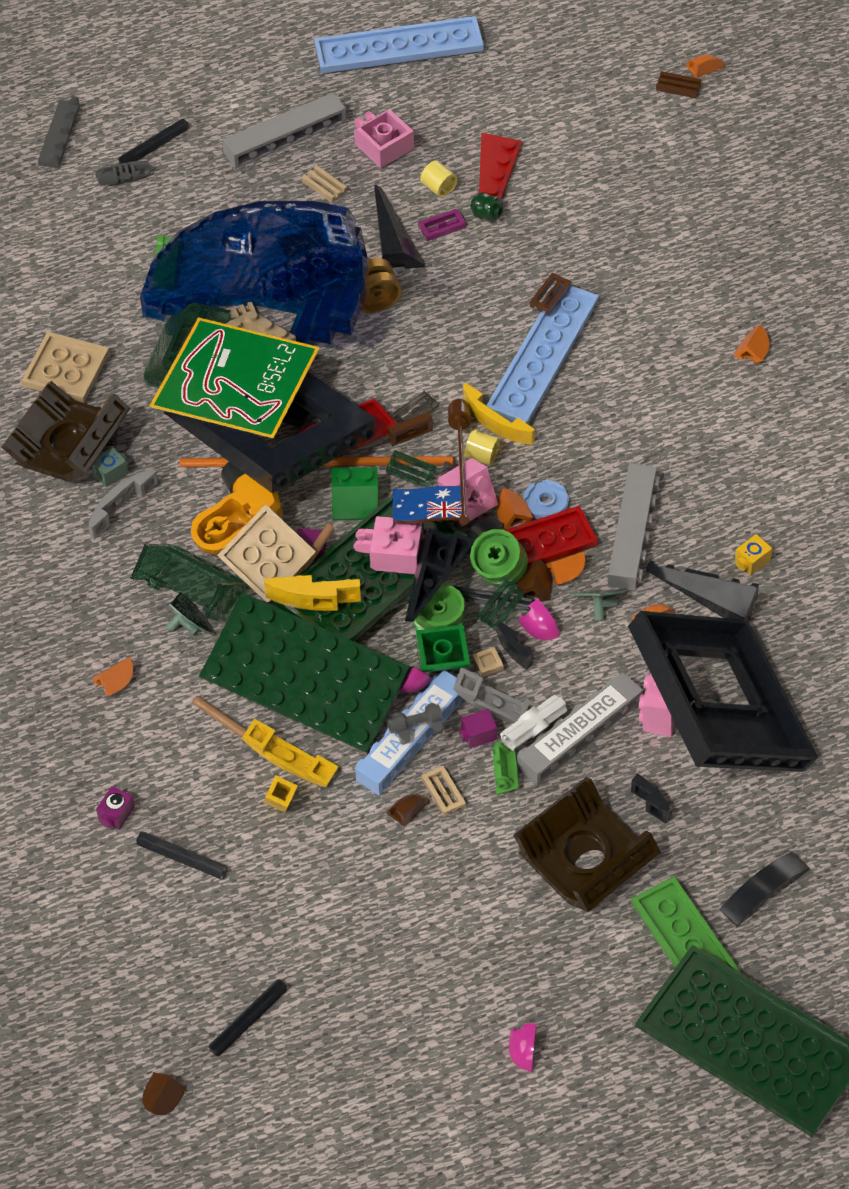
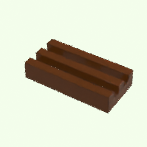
M661 71L658 83L656 84V91L696 99L701 86V79Z
M551 273L530 300V307L533 309L537 307L539 312L544 310L545 314L549 316L570 289L571 281ZM554 281H557L554 287L551 288V290L548 292L542 302H539L541 298L544 296V294L551 287V285L554 283Z
M429 412L388 427V441L391 446H396L433 431L432 416Z

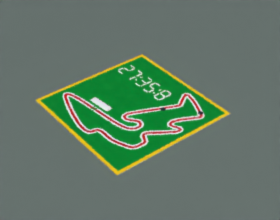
M198 317L149 407L274 438L320 347Z

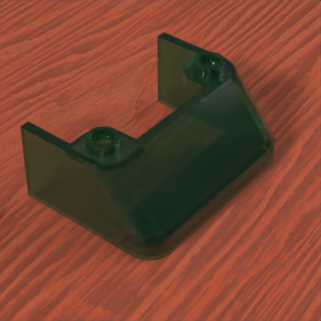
M192 303L168 318L144 370V382L148 386L155 388L161 386L178 355L189 326L193 327L198 317L225 324L231 320L230 310Z
M144 544L130 577L133 580H145L148 582L147 585L156 590H160L162 587L169 588L177 593L181 592L188 599L203 606L202 610L206 612L205 618L215 621L223 619L238 601L241 593H244L248 586L244 580L173 544Z

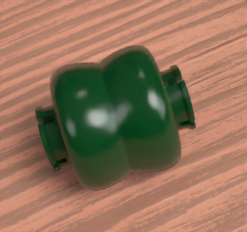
M481 192L473 197L474 199H472L470 207L476 218L493 222L501 217L503 205L499 197L485 192Z

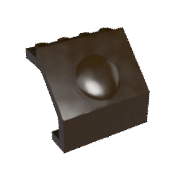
M50 381L45 385L1 448L17 461L15 464L71 482L86 474L131 408L116 394H112L102 408L78 402L69 397L54 382Z
M585 777L513 835L521 849L518 853L568 904L586 912L593 909L661 853L651 832L644 831L637 837L606 807L592 779ZM592 850L603 852L604 859L596 867L582 869L575 866L577 859L584 853Z

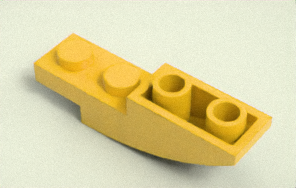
M312 575L264 578L266 598L299 609L338 611L337 603L361 602L360 579L312 582Z

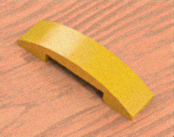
M467 383L463 385V400L469 404L470 413L484 427L514 442L530 445L535 442V429L518 417L511 423L483 404V394Z
M256 719L253 720L242 737L245 743L282 770L313 784L327 787L339 766L319 755L314 758L274 735L276 730Z

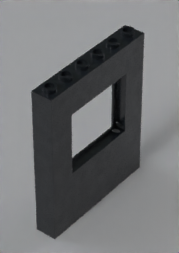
M307 372L293 401L321 422L273 448L250 432L164 411L165 415L271 493L284 488L288 484L375 437V418L310 372Z
M640 611L636 614L628 628L696 767L803 772L818 758L748 620ZM679 656L727 659L749 705L702 702Z

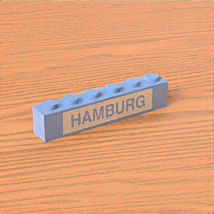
M443 670L439 676L432 678L429 687L424 693L420 692L417 695L414 704L409 709L406 708L402 713L408 717L425 712V706L430 703L439 704L443 716V724L464 700L453 690L457 678ZM426 722L410 726V742L403 745L400 743L398 734H391L388 728L382 740L375 742L366 758H361L356 764V781L380 796L432 737L435 731Z

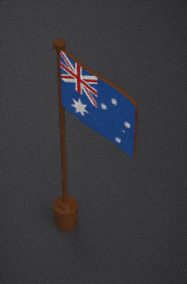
M455 399L448 406V423L451 428L458 430L460 486L393 489L394 523L411 524L438 520H460L462 525L469 523V517L466 515L462 430L470 425L471 414L470 406L465 400Z

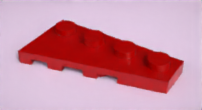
M481 132L479 193L485 192L502 200L522 146L521 140Z

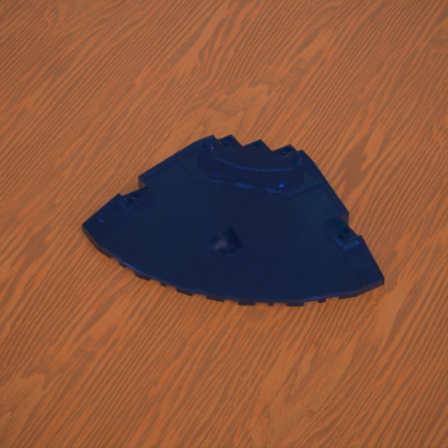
M258 201L213 212L178 231L154 256L140 295L142 316L164 321L166 315L187 319L190 313L211 317L212 313L217 314L220 306H239L242 304L247 306L248 302H252L253 306L297 314L289 332L296 336V342L313 346L316 341L331 345L335 332L352 335L367 296L366 280L369 270L362 229L355 226L357 220L349 208L318 201Z

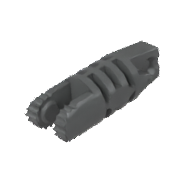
M131 161L129 163L100 168L96 170L95 176L98 183L103 186L144 178L151 175V169L148 161Z

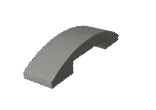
M151 469L135 474L116 485L102 498L92 513L89 522L90 537L93 540L110 527L109 516L135 493L143 498L158 485L157 471Z
M464 668L460 669L453 690L474 707L481 711L489 709L491 716L513 724L526 711L534 706H539V704L528 699L521 702L483 684L482 677Z

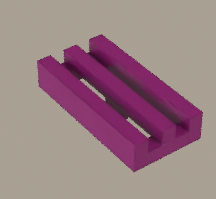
M454 209L418 222V228L422 231L426 241H430L466 228V222L458 209ZM454 217L457 218V219H454V220H451V221L446 222V220L452 219V218H454ZM438 224L437 226L431 227V228H429V229L426 228V227H429V226Z

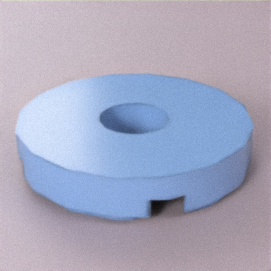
M542 480L541 483L537 484L536 482L532 483L525 490L523 500L530 509L532 516L536 519L567 510L569 505V496L564 486L550 480ZM542 497H550L552 501L550 503H543L540 499Z

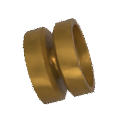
M371 258L360 262L349 271L346 278L347 286L353 295L356 306L364 313H375L388 309L399 300L402 294L401 285L395 277L392 266L387 260L382 258Z

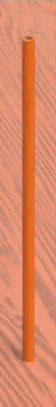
M453 456L337 457L323 466L453 465ZM180 458V467H224L229 461L225 458Z

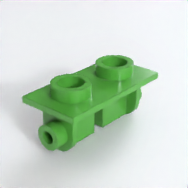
M497 742L494 744L492 751L496 794L500 795L518 789L519 777L516 749L512 751L503 742Z

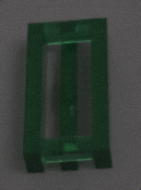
M394 450L387 465L386 473L425 488L430 486L437 466ZM396 458L429 471V474L396 461ZM394 466V467H396V468H399V469L404 470V471H406V472H409V473H411V474H414V475H417V476H419V477H422V478H424V479H426V480L420 479V478H418V477H415V476H413V475L407 474V473H405V472H402V471L397 470V469L392 468V467Z
M505 579L478 614L477 618L497 632V624L500 621L502 623L505 622L524 597V592L518 590L517 587L511 585ZM506 588H508L509 591L505 594V596L502 598V600L499 602V604L496 606L493 612L489 615L488 618H485V616L496 603V601L499 599V597L503 594ZM515 593L516 597L495 624L492 623L512 594Z

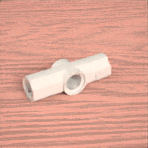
M554 695L538 707H532L520 716L517 722L501 732L502 742L513 751L531 737L534 739L550 726L549 724L567 712L566 703L561 697Z

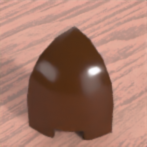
M540 558L527 568L525 574L519 580L516 595L538 597L541 602L549 599L551 590L550 574Z
M419 794L406 795L397 800L387 810L386 814L405 827L430 800Z
M154 1072L143 1092L142 1103L147 1111L155 1115H166L177 1106L186 1089L172 1076Z

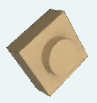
M495 647L472 654V660L482 678L503 671L504 665Z

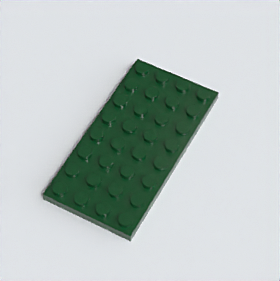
M393 494L300 574L302 576L312 575V582L360 579L361 602L337 603L338 611L299 609L273 601V604L283 611L355 642L412 590L415 574L374 570L370 567V554L360 553L353 548L354 543L358 541L357 537H355L358 529H374L376 516L393 518ZM447 521L423 522V537L429 528L449 536L456 532L468 537L467 534Z
M242 592L199 677L368 754L411 668L408 665Z
M694 945L684 955L635 1024V1027L812 1138L849 1085L848 1039Z

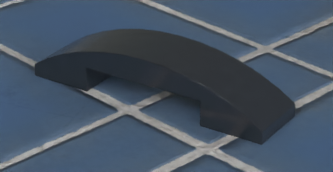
M793 852L787 853L768 864L744 883L721 906L720 911L737 927L753 915L757 907L789 882L791 884L810 868Z

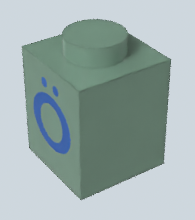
M114 447L99 455L91 465L93 474L105 487L128 474V460L123 453H118Z

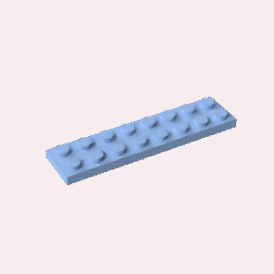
M476 16L314 38L321 74L484 51Z
M571 286L549 316L542 310L486 406L510 422H513L518 417L529 424L596 307L599 295Z

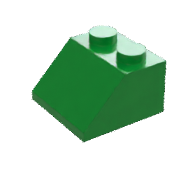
M378 467L332 468V521L363 520L378 507Z
M463 625L416 630V648L422 672L470 667Z

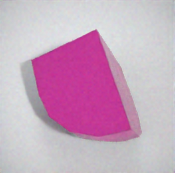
M536 599L529 605L531 610L524 617L523 614L520 616V625L534 638L540 640L558 638L559 631L552 615L542 602Z
M411 668L400 692L406 694L418 692L429 684L431 677L416 668Z
M536 1023L523 1024V1029L518 1030L513 1027L509 1037V1055L518 1067L532 1072Z

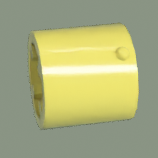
M435 160L424 168L420 181L437 196L443 198L454 190L458 177L442 163Z
M472 430L466 443L464 457L468 460L473 458L482 464L492 466L498 454L500 438L479 432L478 430Z

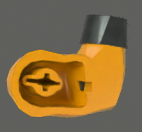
M227 462L221 471V477L230 495L223 498L216 505L199 513L192 521V538L198 549L207 554L218 555L265 504L281 519L283 517L277 491L274 493L269 492L230 462Z

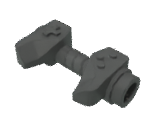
M430 703L425 706V712L408 717L404 713H394L393 717L387 720V725L390 733L398 734L400 743L404 745L410 742V726L417 723L426 722L436 734H442L443 716L439 704Z

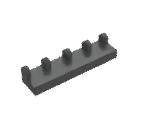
M72 96L70 101L59 100L38 159L39 166L60 167L80 109L78 97Z

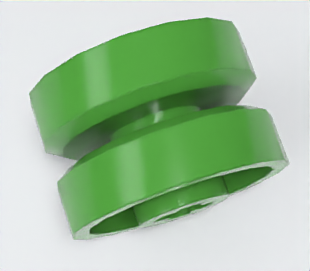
M492 529L482 533L471 547L470 559L473 568L492 586L505 588L514 585L523 577L527 570L528 557L525 549L511 533L503 529Z
M443 583L413 622L415 631L455 625L465 626V605L460 591L452 585Z

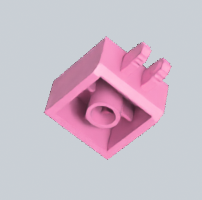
M387 110L378 116L368 111L364 115L366 123L359 117L354 121L356 129H354L355 145L380 168L414 149V131L391 110Z
M473 458L464 462L466 515L469 517V522L498 505L488 468ZM459 466L439 477L438 485L460 486ZM451 520L461 527L464 526L460 524V520Z
M376 516L374 529H358L355 536L358 541L354 543L353 548L360 553L370 554V567L372 569L415 574L423 540V522L400 524L394 523L393 518Z
M651 673L650 675L646 674L644 681L645 695L641 694L639 709H641L639 722H643V731L671 737L675 724Z

